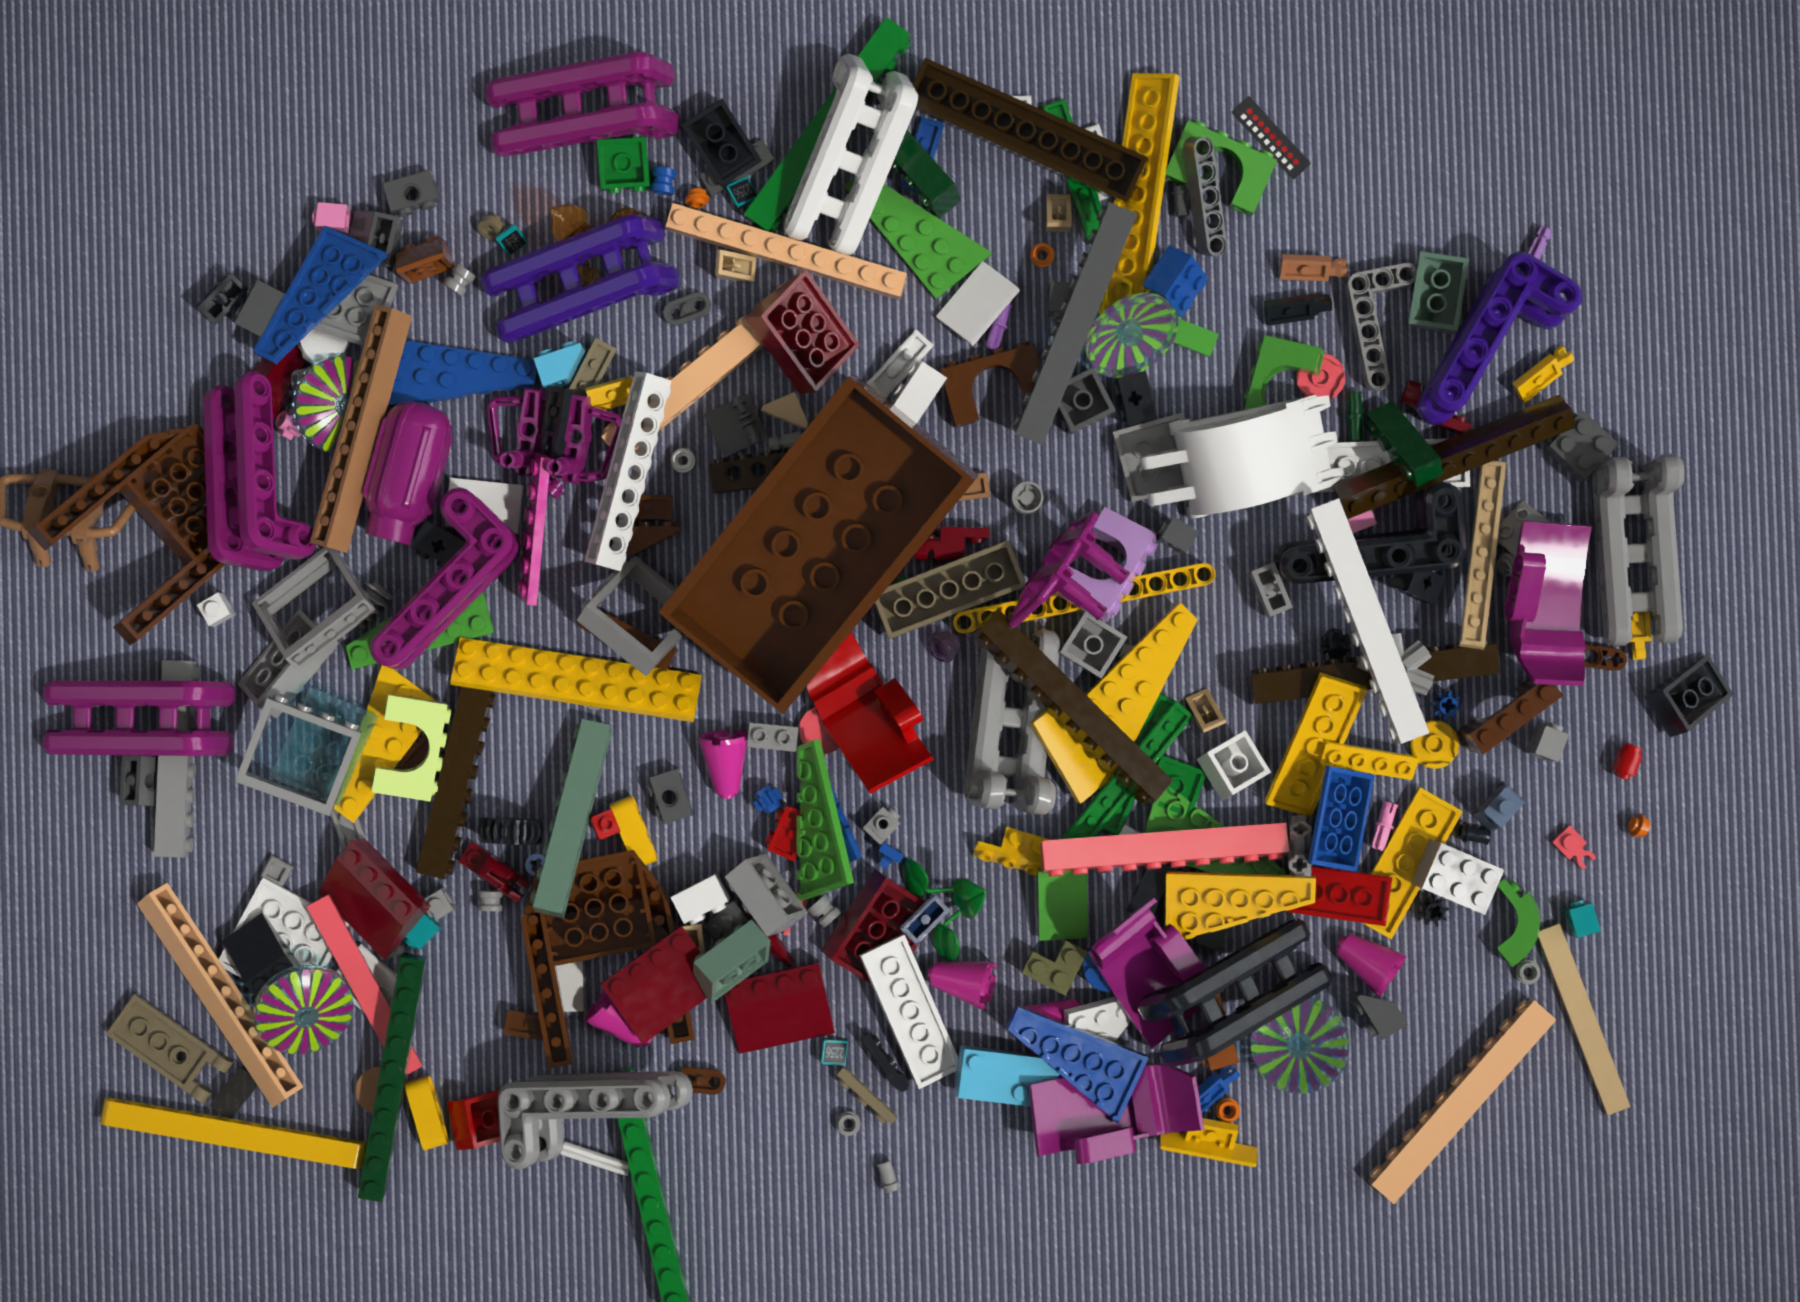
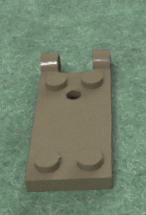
M137 993L132 996L106 1033L111 1039L201 1103H205L212 1094L208 1087L195 1081L206 1063L209 1062L223 1073H226L233 1064V1061L228 1056L212 1048ZM180 1051L185 1053L183 1061L177 1058V1054Z

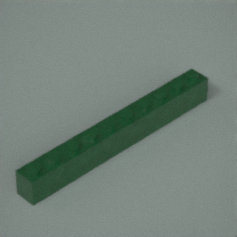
M403 952L400 957L360 1181L359 1199L382 1202L386 1194L428 956Z

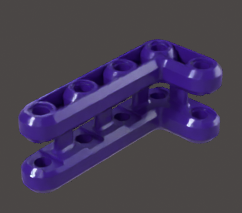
M637 214L623 216L484 271L480 279L484 293L490 297H496L500 293L515 289L522 309L514 311L512 315L497 320L495 329L498 338L505 343L516 342L635 296H657L677 289L680 283L677 268L667 263L652 262L648 249L650 245L663 242L665 230L662 222L655 217ZM625 248L636 249L641 265L625 269L619 250ZM601 256L607 276L600 278L598 282L582 286L576 267L584 264L586 260ZM559 273L564 292L556 295L554 299L539 302L534 283L541 281L545 276Z
M1525 252L1511 254L1486 281L1417 402V412L1420 418L1430 425H1441L1447 422L1455 412L1459 411L1467 403L1516 316L1519 315L1539 328L1553 329L1560 325L1567 315L1572 314L1580 306L1582 291L1579 285L1571 278L1531 254ZM1516 267L1521 268L1524 271V273L1516 269ZM1558 293H1563L1566 296L1567 301H1565L1564 298Z

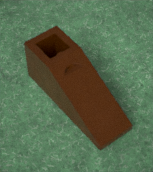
M637 522V526L632 528L633 535L628 543L626 557H634L680 533L682 528L676 526V522H661V526H651V522ZM613 539L609 542L610 548L612 547Z

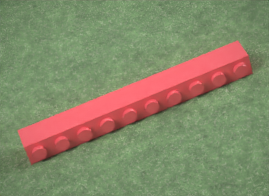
M1287 823L1045 840L1040 843L1042 873H1049V877L1063 876V872L1073 871V875L1088 874V870L1097 869L1098 873L1113 872L1112 868L1121 867L1122 871H1135L1137 866H1146L1148 870L1160 869L1161 864H1171V868L1185 867L1188 862H1195V866L1210 865V861L1219 860L1220 864H1230L1235 862L1234 859L1244 858V862L1259 861V857H1268V860H1281L1283 855L1290 852Z

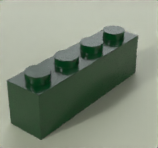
M1393 401L1366 413L1368 420L1366 429L1372 438L1376 437L1382 451H1387L1393 464L1400 466L1406 480H1411L1416 487H1419L1443 475L1439 455Z

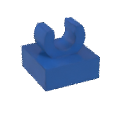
M883 842L878 851L883 853L884 856L878 865L887 870L892 860L900 863L904 854Z

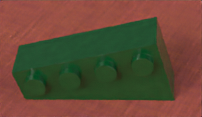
M906 130L891 167L895 172L900 171L910 189L914 188L923 204L929 206L940 219L961 201L958 190L950 177L912 134Z

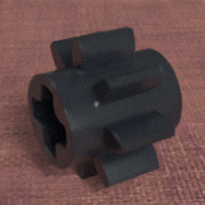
M1330 629L1324 636H1321L1322 643L1320 645L1322 653H1328L1330 658H1342L1347 654V651L1351 650L1349 645L1351 644L1349 634L1343 635L1341 629Z
M1428 896L1427 903L1419 902L1422 912L1417 913V915L1425 917L1423 924L1428 925L1432 921L1433 925L1438 927L1439 920L1447 921L1444 911L1449 910V908L1441 906L1443 899L1438 898L1436 902H1433V898ZM1430 907L1435 908L1438 912L1436 916L1431 915L1428 911Z

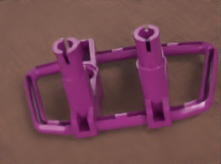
M526 388L524 396H497L487 406L493 459L504 468L515 471L516 475L532 477V473H529V460L534 459V453L541 452V431L547 397L544 395V389ZM572 395L564 439L566 448L563 457L556 460L552 459L547 463L546 467L549 477L562 478V482L573 484L601 481L607 478L622 417L619 414L591 406L590 396ZM499 406H522L520 421L517 426V450L502 454L497 408ZM591 416L615 423L616 431L600 471L583 472L589 444L592 439ZM530 423H532L535 427V433L533 435L529 434L528 432V426ZM576 430H579L582 438L580 442L574 439Z
M1092 511L1075 519L1066 531L1057 536L1049 546L1040 569H1037L1025 583V588L1019 596L1018 604L1009 617L1008 625L1011 628L1017 627L1057 591L1077 607H1082L1097 621L1105 614L1107 607H1104L1094 599L1089 591L1071 578L1074 572L1068 567L1079 556H1083L1101 572L1105 571L1120 585L1130 574L1129 571L1113 560L1114 557L1094 542L1097 536L1091 530L1098 520L1097 512Z

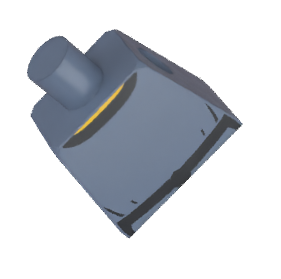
M1502 781L1472 816L1485 828L1494 831L1501 829L1525 802L1506 782Z

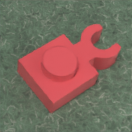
M1567 825L1551 841L1568 860L1574 856L1577 866L1582 869L1586 868L1582 862L1584 856L1587 855L1591 860L1596 859L1592 852L1582 848L1587 842L1570 825Z

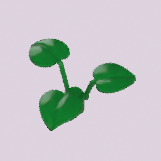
M906 856L902 863V877L908 891L917 897L923 896L924 892H954V903L960 909L945 920L943 925L938 923L931 930L932 944L937 953L945 961H954L959 953V941L954 931L948 928V925L961 913L969 919L974 918L982 907L987 890L966 878L956 879L954 886L950 888L927 887L929 879L925 870L916 861Z

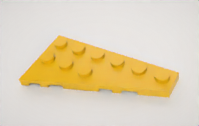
M1180 601L1086 693L1133 742H1135L1198 621Z
M381 666L360 728L362 730L361 736L333 808L352 823L359 818L377 794L371 792L375 765L396 768L423 733V730L416 725L384 720L388 693L436 701L395 669L387 666Z

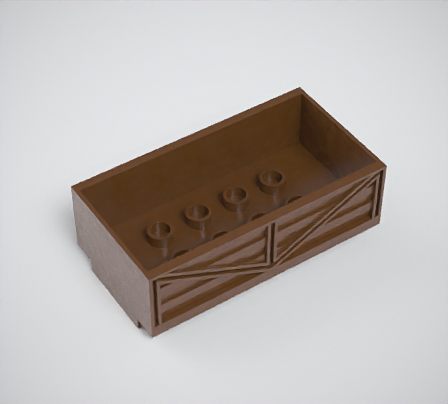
M857 375L848 376L658 613L775 709L784 714L973 484L978 475Z

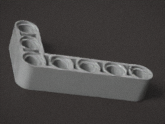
M1411 263L1357 272L1345 283V293L1365 387L1371 392L1382 391L1390 382L1373 294L1409 287L1416 280L1417 268ZM1400 270H1406L1410 273V281H1403L1400 278ZM1376 275H1383L1387 280V284L1385 286L1378 285L1375 280ZM1352 280H1360L1363 284V289L1361 291L1354 290ZM1358 303H1363L1367 306L1368 313L1366 315L1358 313L1356 309ZM1363 327H1369L1372 330V338L1367 339L1363 337L1361 333ZM1367 351H1374L1377 354V362L1372 363L1367 359ZM1377 374L1381 376L1383 380L1382 386H1375L1372 383V375Z

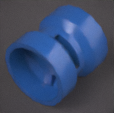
M654 166L652 176L656 179L650 184V192L666 196L674 195L672 180L676 178L677 170Z

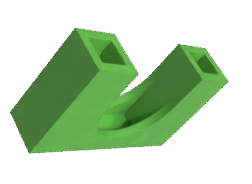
M1188 120L1166 168L1165 179L1179 186H1186L1187 175L1183 144L1189 137H1208L1213 142L1214 152L1218 151L1230 155L1240 168V183L1229 208L1251 217L1255 212L1277 159H1274V155L1266 150L1256 151L1250 148L1251 145L1243 140L1236 142L1229 139V135L1223 131H1211L1206 128V124L1198 120H1193V122ZM1199 142L1197 143V146H1196V150H1197L1198 153H1199V151H1200V144H1199Z
M1265 335L1263 341H1260L1257 347V355L1259 356L1257 365H1253L1250 378L1253 379L1251 387L1245 391V409L1267 405L1265 402L1266 386L1269 380L1279 372L1294 370L1319 376L1325 354L1323 349Z

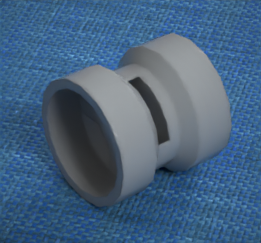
M456 263L452 268V276L446 277L442 283L458 295L463 296L466 292L465 286L472 283L476 276Z
M826 894L808 909L812 916H816L819 919V924L823 928L841 913L837 907L832 906Z

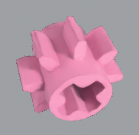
M292 408L288 412H280L275 421V426L279 428L277 433L289 440H292L293 436L300 437L306 429V426L299 424L304 415L298 414Z

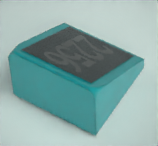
M748 176L726 186L738 210L753 202L758 195Z
M513 224L496 237L498 243L509 256L528 243L516 224Z
M824 1038L821 1064L846 1065L848 1041Z

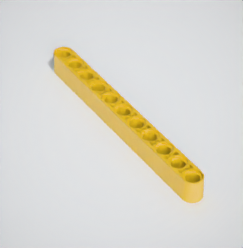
M1201 563L1136 576L1132 582L1138 587L1137 594L1134 596L1124 595L1120 602L1206 586L1214 580L1215 570L1210 564ZM1200 568H1205L1209 571L1210 577L1207 581H1201L1198 578L1197 572ZM1176 573H1182L1185 576L1186 582L1183 586H1177L1174 583L1173 577ZM1151 578L1161 580L1162 587L1159 591H1154L1150 588L1149 581ZM1055 593L1041 604L1043 607L1041 614L1034 615L1031 613L1021 623L1082 611L1084 609L1066 600V608L1057 610L1053 605V600L1059 596ZM1018 600L959 612L954 617L953 627L961 634L973 633L982 623L981 615L983 612H994L999 609L1005 615L1006 608L1010 606L1016 607ZM967 616L970 619L971 625L968 629H960L958 627L957 620L959 617Z
M104 1098L100 1124L355 1169L363 1168L367 1143L359 1140L116 1098Z

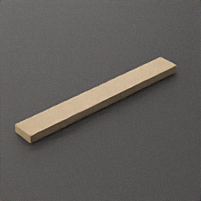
M1492 461L1480 466L1459 646L1481 650L1485 648L1506 462Z
M1556 923L1543 928L1539 932L1538 940L1606 1115H1611L1631 1106L1561 925Z

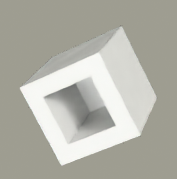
M216 593L197 604L208 626L216 627L236 615L223 593Z

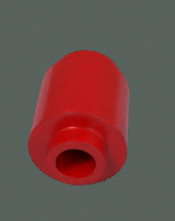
M1623 743L1622 748L1618 749L1612 770L1616 771V777L1629 780L1630 776L1636 777L1643 756L1641 755L1642 748Z

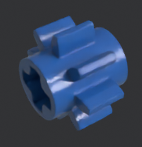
M1447 691L1446 697H1443L1441 693H1437L1438 700L1431 702V705L1436 708L1433 715L1441 714L1442 721H1446L1448 715L1452 719H1456L1455 712L1463 709L1457 703L1460 697L1452 698L1451 691ZM1448 700V704L1451 705V709H1448L1445 712V708L1442 707V703H1445Z
M767 785L754 794L756 801L753 802V805L758 813L764 810L766 815L782 806L779 799L783 796L777 787L772 790Z

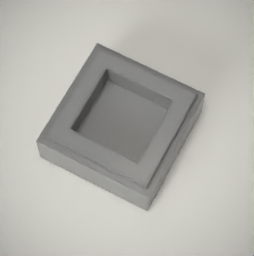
M271 855L260 877H264L284 887L294 866Z

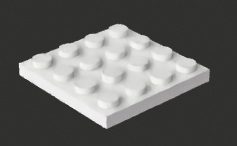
M263 877L234 932L263 912L302 968L310 972V1000L313 974L318 969L323 976L333 954L306 907L312 902ZM344 920L347 927H349V923ZM224 948L219 961L226 970L241 977L228 951ZM301 975L299 976V980L305 1005L304 989ZM291 982V983H289V984H290V986H291V988H292V990H293V992H294V994H295V996H296V998H297V1000H298V1002H299V1004H300V1006H301V1003H300V1001H299V999H298V996H297V994H296V991H295V989H294V987H293V984H292V982ZM282 988L281 991L284 993V995L296 1006V1004L291 1000V998Z

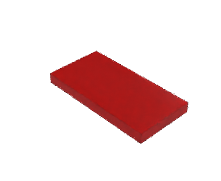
M1312 866L1311 876H1316L1315 903L1288 910L1289 913L1386 926L1392 877Z

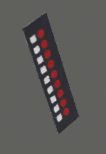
M1250 96L1232 111V114L1266 151L1274 155L1273 158L1277 159L1278 164L1293 180L1311 164Z

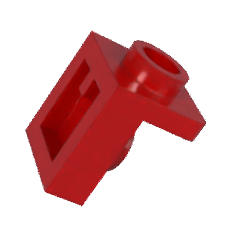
M612 809L590 818L598 840L621 832Z

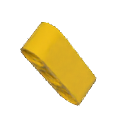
M633 795L610 803V809H612L620 828V835L626 850H634L645 865L658 861L656 851Z
M428 1075L405 1082L406 1094L423 1150L426 1151L449 1144L446 1126L431 1077Z

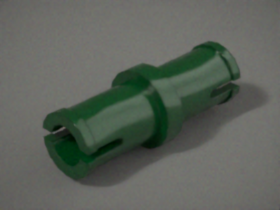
M1362 391L1346 392L1347 414H1345V419H1348V441L1364 440L1362 418H1365V413H1362Z

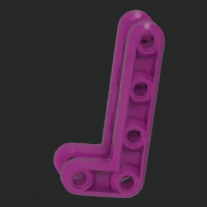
M631 52L491 80L484 88L485 101L492 108L518 105L520 124L511 125L510 128L494 130L490 136L491 150L497 156H515L628 134H641L653 139L673 137L681 128L679 115L673 109L656 103L655 89L671 87L675 81L674 67L668 61L648 52ZM625 85H635L642 88L644 103L627 104ZM607 88L609 107L601 108L595 112L583 113L581 94L588 93L593 89ZM561 96L564 116L539 122L536 102L545 101L546 98Z
M250 371L237 378L234 390L226 385H218L211 388L205 393L203 399L209 552L218 562L263 572L281 566L284 558L296 560L308 557L313 554L316 548L315 544L310 543L313 529L302 521L280 517L277 514L272 389L270 382L261 373Z
M451 489L445 493L440 505L444 518L466 539V543L374 635L370 643V653L373 659L382 666L401 670L412 665L516 560L520 553V540L516 534L485 503L467 489ZM501 541V544L496 548V544ZM466 575L464 582L461 583L462 578Z
M47 681L43 686V700L47 705H59L61 703L62 705H71L73 707V728L71 730H61V732L58 730H47L42 735V749L46 754L229 756L234 751L235 737L230 731H212L210 729V709L213 706L230 707L235 701V687L231 682ZM104 704L105 706H114L116 708V728L114 730H104L103 732V730H93L91 728V711L93 706H103ZM146 704L148 706H157L159 708V729L147 731V733L143 730H136L134 728V708L136 706H146ZM194 706L196 708V729L194 731H179L177 729L178 707Z

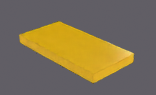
M1046 710L1029 722L1076 803L1085 801L1105 785L1113 775L1110 770L1102 767L1098 761L1099 759L1093 753L1086 751L1082 747L1081 742L1074 735L1069 734L1064 729V725L1057 718L1050 716Z

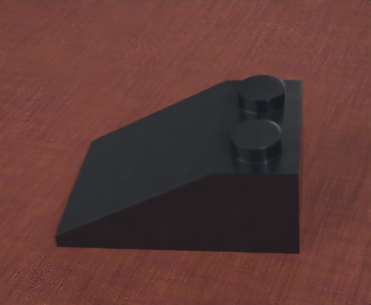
M723 98L681 124L684 132L720 187L725 186L762 162Z
M1706 654L1659 684L1644 697L1669 737L1689 732L1734 694L1710 656Z
M263 912L222 941L244 983L259 1003L264 1001L261 997L263 994L274 995L269 990L270 985H276L280 990L282 989L279 984V978L284 977L291 983L290 974L296 972L298 976H301L304 970Z

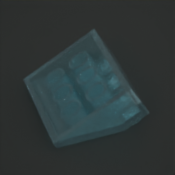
M310 685L302 704L311 707V712L319 715L321 712H326L335 716V721L343 724L345 720L358 725L359 730H362L334 803L339 806L378 715ZM295 717L270 773V777L327 801L351 737Z

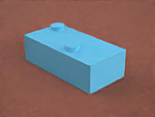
M960 1045L954 1095L962 1099L1031 1107L1028 1085L1059 1079V1073L1037 1054Z

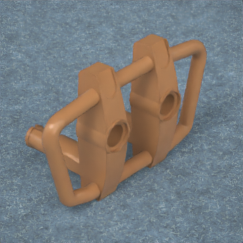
M44 467L39 474H7L0 478V526L14 531H21L23 538L29 539L36 566L41 567V560L42 567H48L51 564L49 550L44 551L28 532L54 510L59 484L84 486L99 473L92 472L89 477L60 474L59 469H46ZM9 484H33L28 490L29 495L23 522L6 518V486ZM128 502L111 527L96 528L100 516L103 514V503L64 535L71 536L73 544H78L85 571L89 572V565L91 572H95L100 568L97 557L96 538L112 537L120 532L136 510L130 502Z

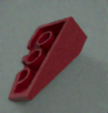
M298 344L277 364L263 359L251 370L264 375L271 384L273 419L275 420L280 412L284 410L293 393L291 387L292 373L295 370L306 368L309 363L302 357Z

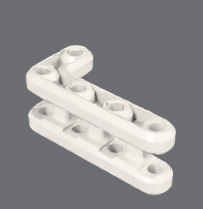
M846 54L839 58L832 77L836 87V94L786 215L784 230L787 236L800 241L808 238L814 221L818 219L821 213L835 218L837 222L831 240H829L831 250L848 256L856 251L917 106L918 94L906 75L896 71L888 72L885 74L886 77L882 85L873 82V77L862 58L852 54ZM868 90L877 93V99L882 106L881 111L865 105L864 100ZM857 123L874 129V135L863 156L846 150L848 138ZM838 168L855 174L852 188L844 201L828 196L827 192L832 177L836 175Z

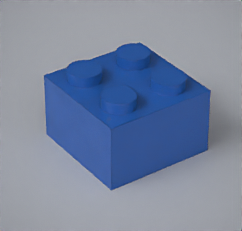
M1169 245L1142 285L1148 293H1153L1152 298L1158 295L1162 296L1156 303L1163 300L1168 301L1161 308L1172 307L1170 312L1182 318L1184 313L1190 309L1199 291L1204 288L1208 277L1192 255Z

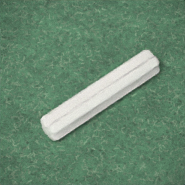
M563 1142L561 1155L624 1176L629 1174L628 1162Z

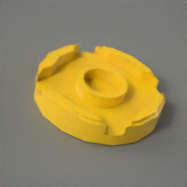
M1427 721L1426 725L1429 733L1410 740L1412 756H1417L1419 759L1418 763L1426 768L1438 769L1446 767L1458 754L1459 740L1457 733L1443 721Z

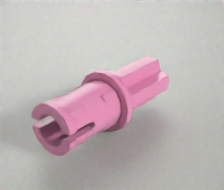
M1386 801L1382 802L1378 822L1374 823L1376 829L1371 843L1373 849L1385 850L1390 830L1394 829L1392 823L1398 805Z

